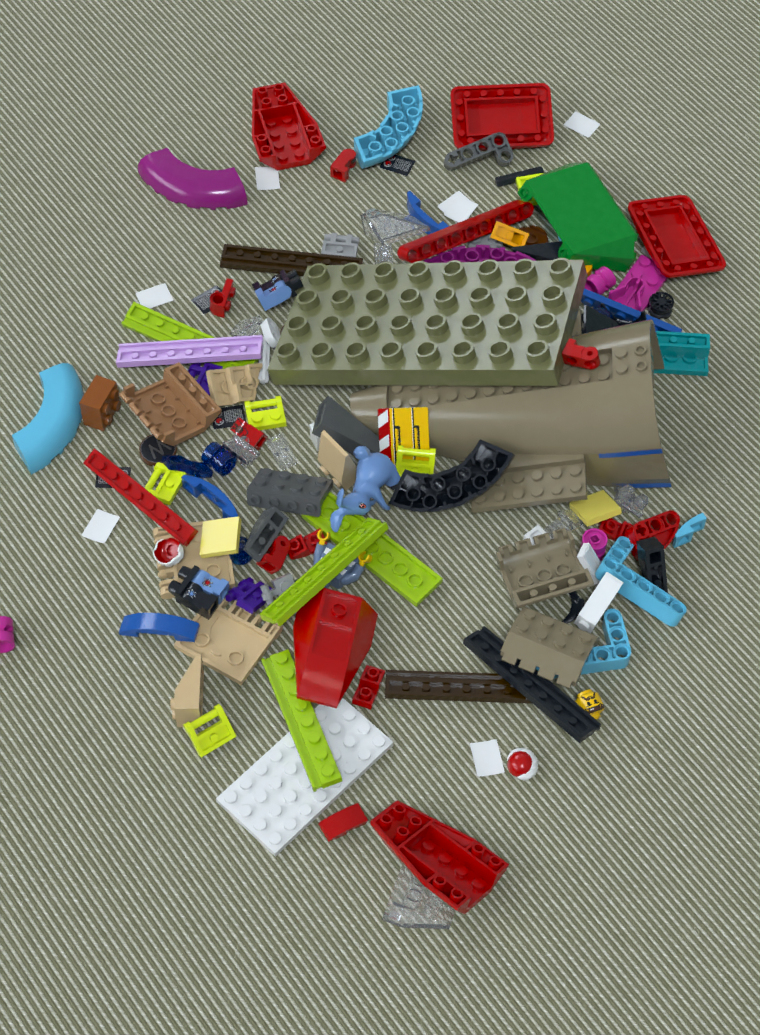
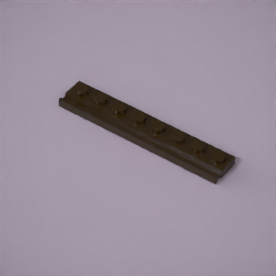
M224 244L220 268L280 274V271L283 269L286 273L295 269L298 276H304L307 266H312L313 264L345 265L354 262L361 265L363 264V258Z
M386 670L385 699L533 704L499 674Z

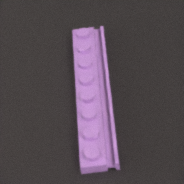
M252 335L119 344L116 365L117 368L170 365L178 362L186 364L262 359L263 336Z

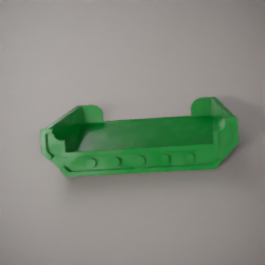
M590 163L566 164L526 180L517 192L524 202H529L534 197L563 242L558 251L559 258L584 260V264L592 265V269H599L605 266L610 270L626 272L636 260L634 246L635 242H637L638 234Z

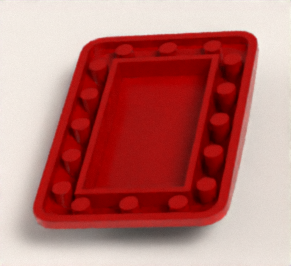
M547 84L457 86L451 90L453 142L457 149L498 132L505 134L511 149L545 147L553 143L554 127L551 91ZM500 139L494 140L495 144L502 145ZM484 145L478 146L479 150H487Z
M675 195L636 200L629 203L628 211L634 226L662 275L668 278L717 272L725 269L726 261L690 197Z

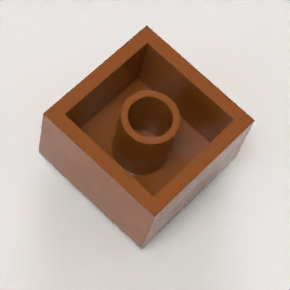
M98 375L94 377L79 402L84 425L104 432L106 427L112 423L113 415L121 407L116 381Z

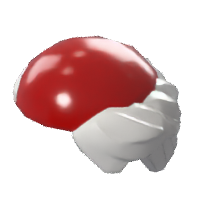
M174 538L161 539L157 541L153 555L159 564L171 567L177 565L182 560L184 548Z
M517 748L509 753L507 768L518 779L523 781L529 780L537 773L538 760L534 752L532 753L527 748Z

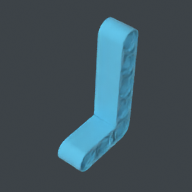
M619 537L595 572L596 578L601 581L606 572L610 573L624 582L618 591L619 594L665 624L672 627L677 626L687 611L686 606L623 564L634 545L630 543L629 538Z
M608 609L605 612L602 629L607 645L593 648L582 668L581 675L623 669L628 666L631 648L622 615L618 610Z

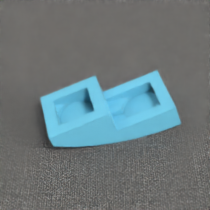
M704 513L696 515L681 526L674 537L672 544L674 548L691 542L693 533L704 529L707 519Z

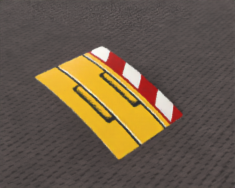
M428 407L378 409L380 453L388 456L395 467L398 445L404 446L403 448L430 450ZM403 455L402 458L429 461V457Z

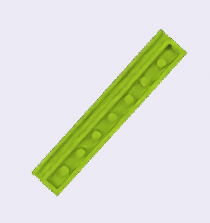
M133 302L125 315L126 318L121 322L123 327L155 341L215 338L136 302ZM259 359L208 363L223 366V369L256 364Z
M369 517L366 518L260 613L262 620L272 624L277 623L278 626L283 625L389 529L387 523H381L380 520Z
M289 649L270 655V658H262V665L313 791L316 792V789H324L342 782L341 774L311 702L296 697L295 664Z

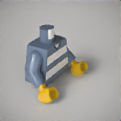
M322 529L317 533L320 541L317 542L314 551L313 566L335 547L329 542L327 545L325 544V541H328L331 535L330 532H327L326 538L323 539L321 537ZM363 551L358 558L352 561L324 588L328 589L331 585L341 589L344 585L358 581L365 569V563L372 561V555H368L364 560L366 551Z

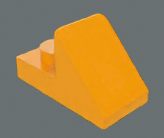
M496 221L490 238L513 247L525 246L529 233Z

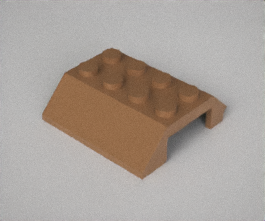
M180 362L165 368L162 380L136 392L135 385L132 383L123 387V391L119 394L125 403L129 404L128 406L139 416L143 424L150 429V432L156 439L171 446L178 445L205 432L222 411Z

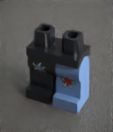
M283 269L280 271V274L274 275L271 280L261 285L258 281L252 284L265 311L290 298V296L292 298L297 296L295 291L304 287L295 269L288 273Z
M195 565L192 569L182 566L178 577L183 579V582L179 583L172 580L168 585V592L176 597V602L183 604L209 620L219 607L218 604H221L228 594L229 581L223 578L219 580L206 571L200 570Z

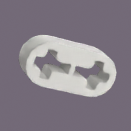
M266 318L260 324L268 345L276 348L280 332L276 323L271 318Z

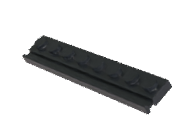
M483 626L480 631L477 630L464 638L463 644L577 742L581 743L594 734V731L600 730V722L551 681L538 676L537 669L533 674L519 668L520 659L517 660L515 666L502 661L503 656L500 654L504 642L488 628Z

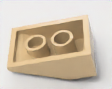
M323 430L321 432L317 458L321 464L319 468L326 476L330 474L333 477V483L338 488L342 486L347 491L355 483L356 465L347 452Z
M201 653L196 654L176 687L174 698H171L170 701L172 719L176 720L177 727H183V724L186 722H192L203 714L204 668Z

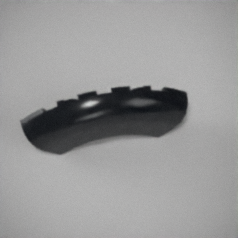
M480 439L473 451L465 458V461L458 466L436 474L417 473L405 469L388 504L416 512H439L462 506L489 490L506 472L515 455Z

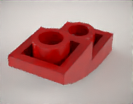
M609 518L601 521L597 529L602 530L608 539L616 542L619 537H625V531L633 525L627 521L619 523Z
M321 528L304 537L300 534L289 540L290 549L288 554L291 560L314 554L316 544L320 541L317 533ZM322 532L321 537L324 539L326 537Z
M366 665L360 677L359 686L352 698V704L372 709L381 687L385 670Z
M356 803L325 818L318 825L328 842L345 836L350 830L365 825L368 819L359 804Z

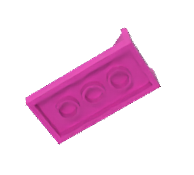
M641 254L618 287L610 290L608 298L640 312L645 311L649 305L650 296L659 292L668 277L662 275L652 259Z

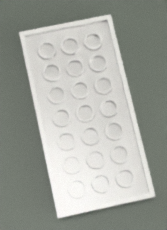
M342 698L337 709L321 704L314 709L341 774L342 782L324 789H316L317 791L314 792L291 734L288 732L216 798V802L275 857L393 746V741L344 698Z

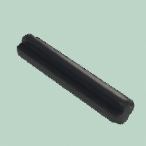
M542 166L498 176L495 178V184L497 187L516 183V177L539 173L544 174Z

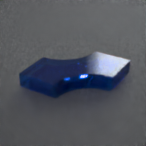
M164 455L162 457V463L169 470L185 472L197 478H212L213 471L204 462L191 461L181 455Z

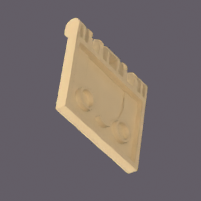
M204 521L189 523L198 530V533L187 547L180 543L184 548V556L177 565L166 567L156 561L157 570L159 571L158 577L160 579L167 578V580H162L159 583L162 599H172L175 597L168 592V585L172 580L179 583L183 582V579L178 577L182 566L192 569L195 565L200 570L206 571L219 580L223 578L229 581V588L235 587L231 554L201 558L199 555ZM162 527L153 529L155 545L161 539L174 538Z
M224 598L221 604H218L219 607L209 620L198 613L192 621L200 625L195 642L176 641L174 648L193 659L197 653H201L203 665L242 686L273 641L279 637L283 626H278L277 623L265 622L260 629L258 627L262 621L260 614L255 616L256 612L251 614L241 607L239 608L236 605V601L228 610H225L229 602Z

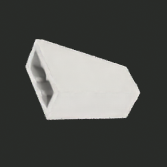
M606 572L578 614L574 624L579 629L591 634L624 582Z

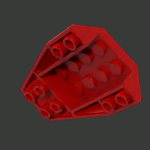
M285 82L253 88L252 140L260 162L277 171L311 164L326 149L319 126Z
M322 588L296 612L293 625L296 697L298 699L337 709L372 645L378 614L362 597Z
M398 800L370 821L371 826L381 840L426 888L456 911L463 914L470 911L492 891L509 866L507 862L476 839Z

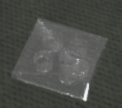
M374 208L360 214L364 234L381 246L431 231L429 226L412 215Z
M402 864L382 920L402 928L449 929L455 909L426 888Z

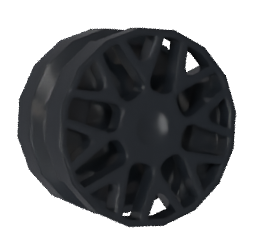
M666 292L652 294L649 299L648 314L659 320L660 318H669L672 314L674 299Z

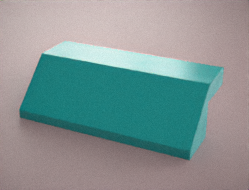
M656 331L665 369H654V373L708 376L710 334Z

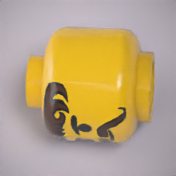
M589 689L577 694L575 702L596 720L601 717L600 713L604 711V704L599 693L592 692Z

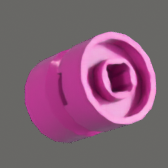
M602 266L594 274L587 277L585 289L602 295L616 284V277L608 267Z
M597 528L588 529L582 536L581 547L583 543H590L599 560L602 561L607 546V535Z
M0 616V653H7L15 647L13 620L7 616Z

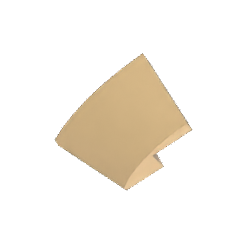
M262 363L206 371L210 397L219 407L244 403V401H254L257 393L256 388L259 384V372L263 367Z

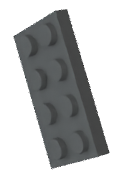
M260 468L247 488V504L266 509L276 506L280 511L319 517L321 515V505L333 487V480L326 479L325 477H313L306 474H294L288 471Z

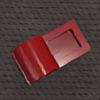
M226 278L222 292H214L210 295V312L217 317L224 318L226 311H230V299L234 298L236 288L233 287V279Z

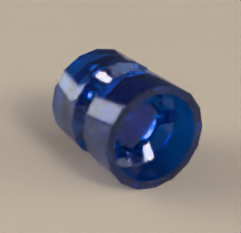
M218 442L210 443L201 456L202 462L211 468L213 467L220 476L228 475L237 463V457Z

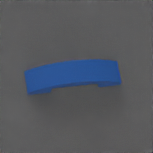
M411 191L407 192L408 212L421 230L429 235L449 227L444 221L437 224L420 208L421 200Z
M183 475L181 477L185 490L195 498L203 494L222 510L223 518L238 517L232 502L216 486L194 476Z
M136 613L124 616L119 635L138 637L139 633L174 636L176 641L195 642L200 625L192 620L169 614Z

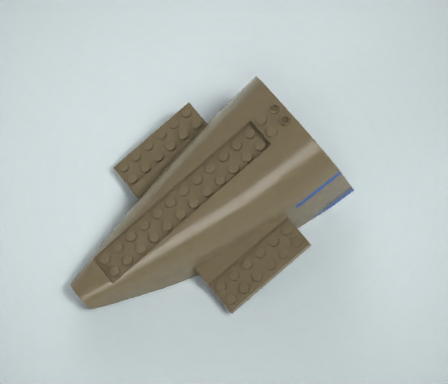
M578 311L571 339L576 340L577 345L595 347L598 350L601 362L595 369L564 364L558 386L375 385L352 392L350 396L351 414L375 434L379 435L378 409L428 407L429 449L436 448V455L463 462L476 447L480 439L513 453L515 457L503 476L484 494L471 501L473 513L587 500V485L627 488L672 487L660 441L654 400V369L665 368L652 319L582 334L581 311Z

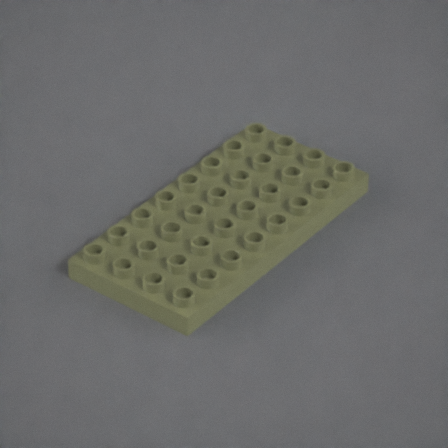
M557 258L555 260L532 261L531 259L495 261L488 259L482 262L452 260L447 263L416 261L406 264L382 262L379 264L361 265L351 262L345 265L317 263L307 266L302 279L304 287L298 289L297 296L267 371L274 385L558 386L564 366L561 353L568 339H571L588 276L584 260Z

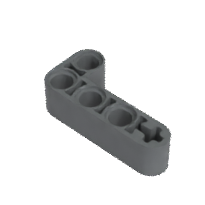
M498 132L449 152L443 164L447 170L454 171L494 154L498 165L506 167L511 163L514 154L505 134ZM500 139L502 145L495 144L494 140ZM484 145L487 151H480L478 146ZM469 152L472 157L466 158L463 153ZM502 154L508 155L509 160H507V161L503 160V159L501 158V155H502ZM449 159L452 161L456 160L454 164L452 162L449 163Z

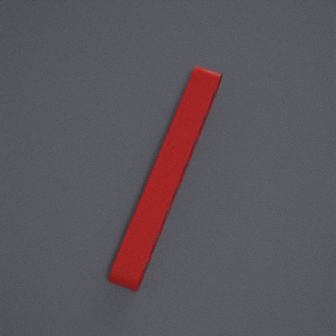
M522 200L512 201L403 244L397 251L398 258L409 263L424 260L491 233L496 221L511 225L529 218L533 214L534 207L530 202Z

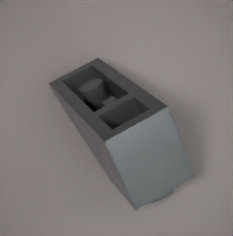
M276 506L264 510L251 530L244 551L255 561L260 562L289 518Z

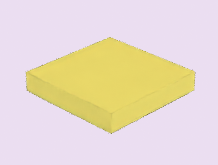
M604 490L588 495L587 500L569 502L570 509L587 527L622 514L621 507Z
M240 517L203 522L199 553L201 558L238 553L241 530Z

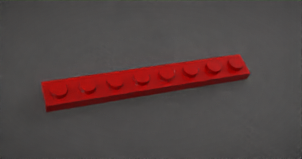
M94 448L83 462L89 469L184 546L187 547L198 533V530L97 449Z

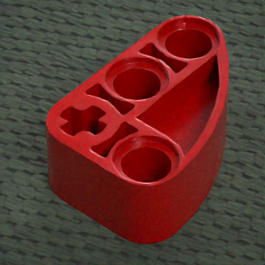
M673 510L666 511L637 522L625 531V537L629 538L630 543L634 545L631 552L637 561L639 560L636 541L655 536L664 546V549L671 543L680 523V517L677 512Z

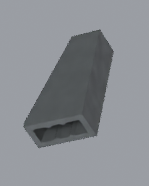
M327 396L318 406L312 434L321 437V432L325 430L345 451L352 455L354 449L358 446H366L370 453L380 452L379 437L331 397Z

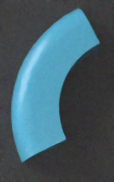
M419 85L387 92V108L389 112L381 122L380 127L375 131L372 130L354 138V151L362 169L391 158L413 138L423 111V99Z
M61 363L39 372L44 389L42 405L28 425L12 434L15 449L30 474L43 469L51 463L55 456L62 454L65 446L69 442L71 443L75 437L79 423L82 421L79 402L84 396L83 388L73 365L69 363Z

